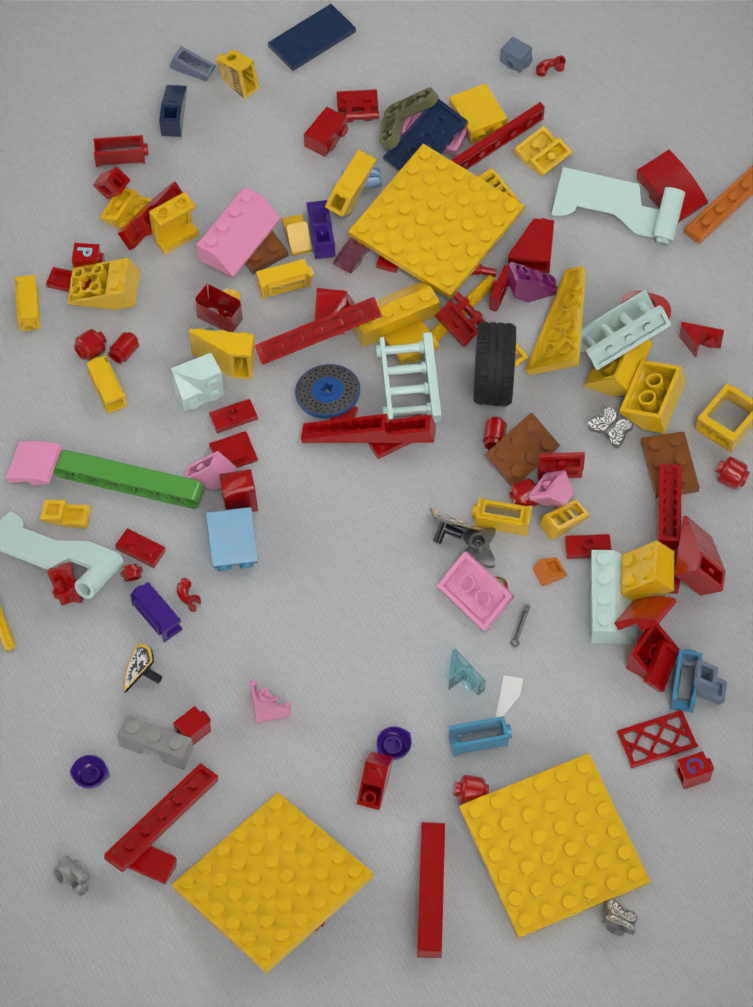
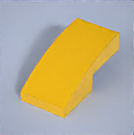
M45 500L40 520L64 527L87 529L92 509L89 505H68L66 500Z

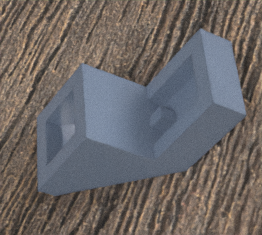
M699 659L696 661L693 681L699 696L719 705L724 703L727 681L717 677L718 667Z

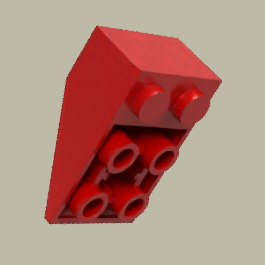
M683 516L674 575L700 596L723 591L726 571L712 536L688 516Z

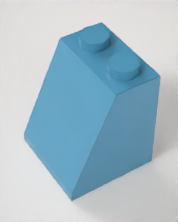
M251 507L206 513L213 568H217L218 571H228L234 565H240V569L254 567L253 563H258Z

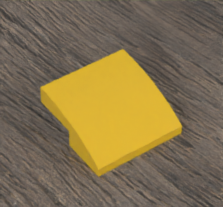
M542 126L513 150L522 162L541 176L546 175L573 153L560 137L556 139L545 126Z
M125 188L121 195L112 197L99 218L105 223L121 230L152 198L139 196L137 190Z
M420 320L383 337L386 346L415 344L422 341L423 333H430L431 331ZM432 334L434 351L439 349V343ZM420 352L394 354L400 365L424 356Z

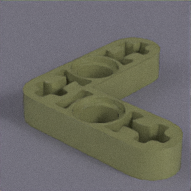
M426 88L395 102L385 110L379 142L386 150H391L398 145L405 118L432 107L438 101L439 96L433 88Z

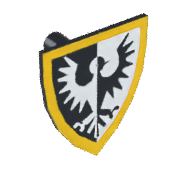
M430 508L433 518L441 521L433 539L436 543H442L445 533L461 539L463 530L452 527L449 524L470 531H481L458 518Z
M137 644L130 656L124 675L125 693L142 675L157 684L162 680L160 674L151 670V665L154 663L153 650L147 644Z

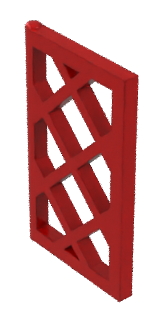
M682 710L626 727L616 732L631 768L698 747ZM678 717L682 723L679 729L667 724L668 720ZM653 725L661 726L657 736L645 732L644 729ZM664 728L677 733L673 743L660 738ZM631 732L638 733L634 744L626 741L624 735ZM680 735L687 737L690 741V744L682 747L676 745ZM641 736L654 740L650 751L637 745ZM657 743L670 747L669 751L660 754L653 752ZM634 750L646 754L647 757L635 762L632 755Z

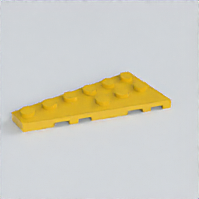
M582 266L565 270L525 369L530 375L579 366L587 273Z

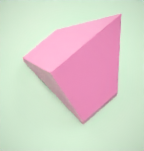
M252 680L250 688L256 723L287 718L292 714L289 702H286L284 705L278 704L276 701L279 696L271 695L265 687L260 692L257 691V683Z

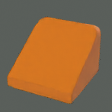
M557 557L540 559L533 567V572L542 586L567 576Z

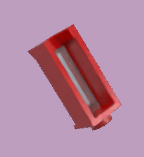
M143 135L93 138L96 167L141 162L145 164V156H149L148 143H144Z

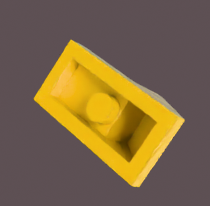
M302 214L282 218V225L291 255L296 256L312 252L308 225L304 221Z

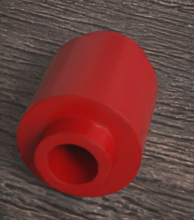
M123 332L111 345L108 352L109 357L118 364L126 362L139 347L138 338L131 332Z
M492 417L485 422L483 443L488 450L506 435L507 423L502 418Z

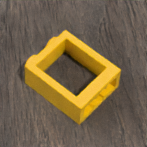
M727 383L698 416L695 430L731 453L753 427V398L742 393L739 388ZM725 399L749 413L748 417L735 432L710 418Z

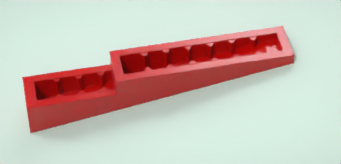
M387 414L303 423L301 441L302 443H434L436 424L432 415L389 419Z
M659 464L657 541L674 551L675 573L681 534L682 465ZM675 575L674 591L669 594H678L680 579Z
M422 822L417 958H442L445 823Z

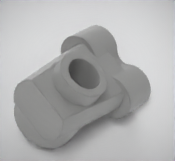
M69 856L62 857L59 860V865L53 868L56 881L61 885L69 882L78 896H83L89 889L87 883L90 880V875L82 868L78 860L73 861Z

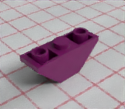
M514 262L509 264L508 284L516 299L529 303L556 295L558 290L557 281L551 274Z

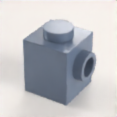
M513 36L501 48L500 62L519 73L525 67H529L533 60L532 47Z

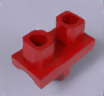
M62 563L58 567L49 568L47 571L54 587L52 594L55 599H59L61 605L72 602L82 603L84 599L75 589L76 579L73 575L74 569L71 563Z

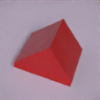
M659 624L645 629L629 653L626 669L644 679L659 640H665L676 649H680Z

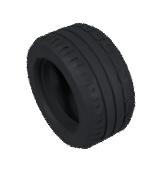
M481 322L478 324L473 401L478 405L508 406L512 403L516 355V326L512 323Z

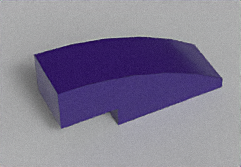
M327 200L306 202L315 259L336 257L329 209L325 207Z

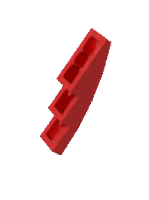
M176 181L172 182L155 196L118 232V235L129 250L136 248L145 236L152 234L149 211L183 193Z

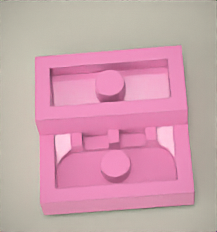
M43 441L19 442L6 480L10 483L27 481L32 486L49 484L62 446Z

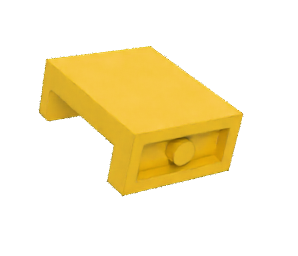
M486 83L449 97V107L468 121L465 129L468 132L470 144L481 141L507 124V116Z
M186 192L149 211L153 241L164 255L200 236L199 230L192 222L191 211L196 209V205Z

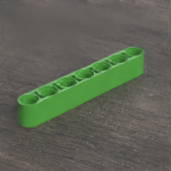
M61 450L53 471L56 476L63 479L191 509L199 507L205 490V485L198 480L69 450Z

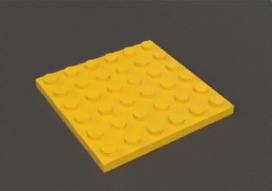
M422 144L350 228L348 236L451 299L523 213L525 205L425 144Z
M590 753L459 806V810L518 939L650 883L648 875Z
M277 792L172 884L175 892L267 974L374 878V875L362 862Z

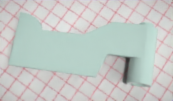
M563 167L551 216L563 217L570 215L577 207L615 215L634 234L656 239L657 243L668 245L669 242L674 241L685 192L680 189L666 187L659 210L641 206L640 186L637 183Z
M9 511L0 520L1 552L47 570L69 561L86 567L87 571L75 582L77 593L85 599L93 598L124 565L119 553L89 541H57L25 529L22 518L12 511Z

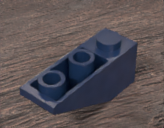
M166 85L159 118L161 136L182 137L187 86Z

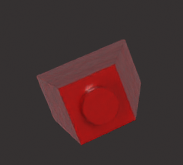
M533 218L510 251L508 266L511 262L544 273H550L555 220Z

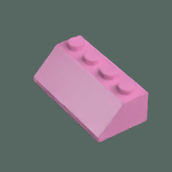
M244 187L196 245L198 260L234 278L278 224L281 217L262 195Z

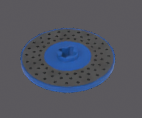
M335 364L320 365L308 370L298 380L295 389L296 400L300 408L311 416L318 418L337 417L345 414L355 406L360 397V383L357 376L346 367Z

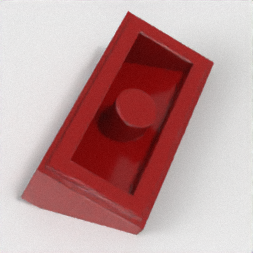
M150 846L128 869L166 885L177 867V858Z

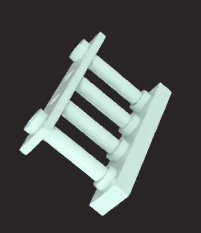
M643 290L584 326L581 333L580 352L586 351L594 368L599 370L671 326V323L663 307L659 305L655 308L646 290Z
M432 332L423 333L422 341L415 344L385 346L384 337H380L379 345H376V356L381 358L386 400L383 414H387L389 419H393L396 416L427 414L432 415L434 422H441V406ZM412 352L424 354L425 361H421V364L387 367L386 355ZM422 372V374L427 376V382L420 385L390 387L388 375ZM418 393L429 395V402L426 405L392 408L391 396Z

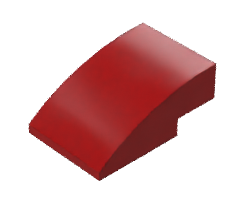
M670 149L637 170L636 180L650 193L649 198L659 208L666 187L680 189L685 192L678 223L708 204L707 198L694 177Z

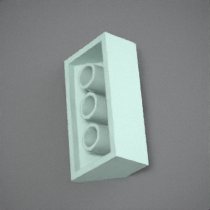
M592 550L591 644L635 645L637 643V624L622 630H618L614 624L632 602L621 595L622 554L615 550Z

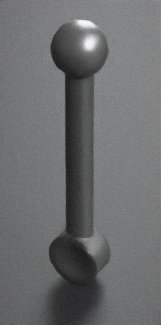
M525 605L515 638L511 640L513 647H517L520 644L519 637L529 613L530 605Z

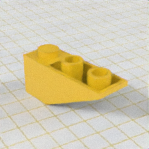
M359 149L333 188L325 207L341 217L350 215L377 159Z

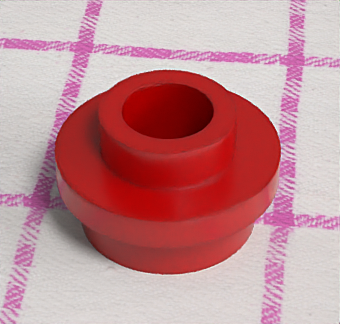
M129 564L124 566V570L120 572L124 581L130 582L142 578L141 573L143 569L142 567H137V564Z

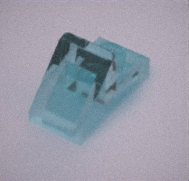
M455 648L452 650L448 689H451L463 680V684L469 691L473 690L477 696L485 691L486 680Z

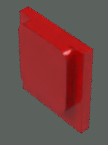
M246 431L209 443L212 453L219 451L236 468L258 461Z

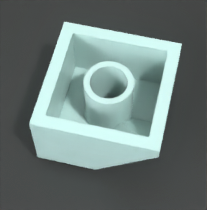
M212 353L171 368L174 393L184 412L196 409L202 404L216 401L224 396L222 372Z

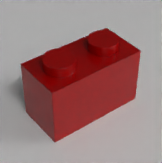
M326 106L304 133V147L325 157L330 151L335 149L339 139L347 134V117Z

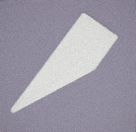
M503 675L495 718L504 716L519 698L523 678Z

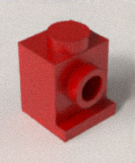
M114 166L112 170L101 173L93 186L106 199L121 195L130 179L117 166Z

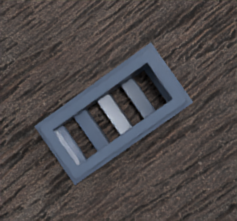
M181 46L173 57L170 68L207 81L216 65ZM203 68H207L205 73L201 72Z

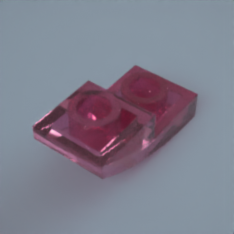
M350 238L336 256L333 264L344 271L352 273L361 264L363 256L371 249Z

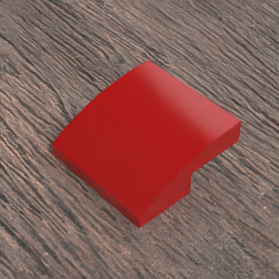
M585 452L539 454L538 480L546 472L561 470L566 471L568 478H582Z
M651 596L634 600L614 624L618 630L637 624L640 630L643 631L658 625L677 601L675 598L666 596Z

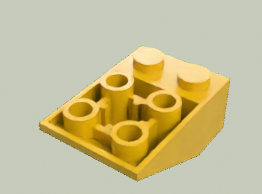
M129 257L75 267L72 270L67 303L68 305L112 310L136 307L140 270ZM91 279L92 281L89 285V288H86V290H84L83 288L85 287L86 281Z
M202 328L189 329L193 356L198 358L212 353L218 367L224 374L231 378L253 379L256 363L254 334L227 332L225 330L212 331Z

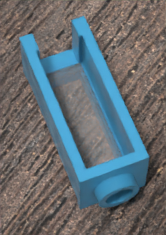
M692 649L679 650L670 709L693 713L697 696V689L693 682L696 661L702 660L703 653H698Z
M502 716L449 726L448 736L453 757L469 752L503 746L508 747L509 738H512L510 724H506L505 718Z

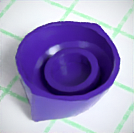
M397 726L385 728L377 737V753L394 757L393 760L405 757L411 749V733Z
M94 755L80 757L70 769L71 778L82 788H96L110 777L105 762Z

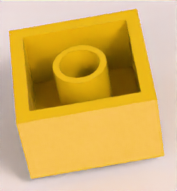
M656 540L622 555L621 595L634 601L644 597L662 596L674 591L673 550Z

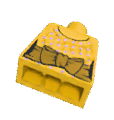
M231 50L226 55L223 53L218 55L216 63L220 66L222 79L243 99L259 89L254 60L236 50Z

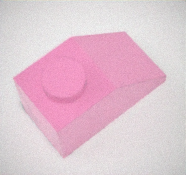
M216 451L189 465L184 477L202 482L205 485V489L217 490L222 486L219 474L235 472L236 466L219 451Z
M566 471L546 472L530 493V500L546 507L566 505L574 493Z

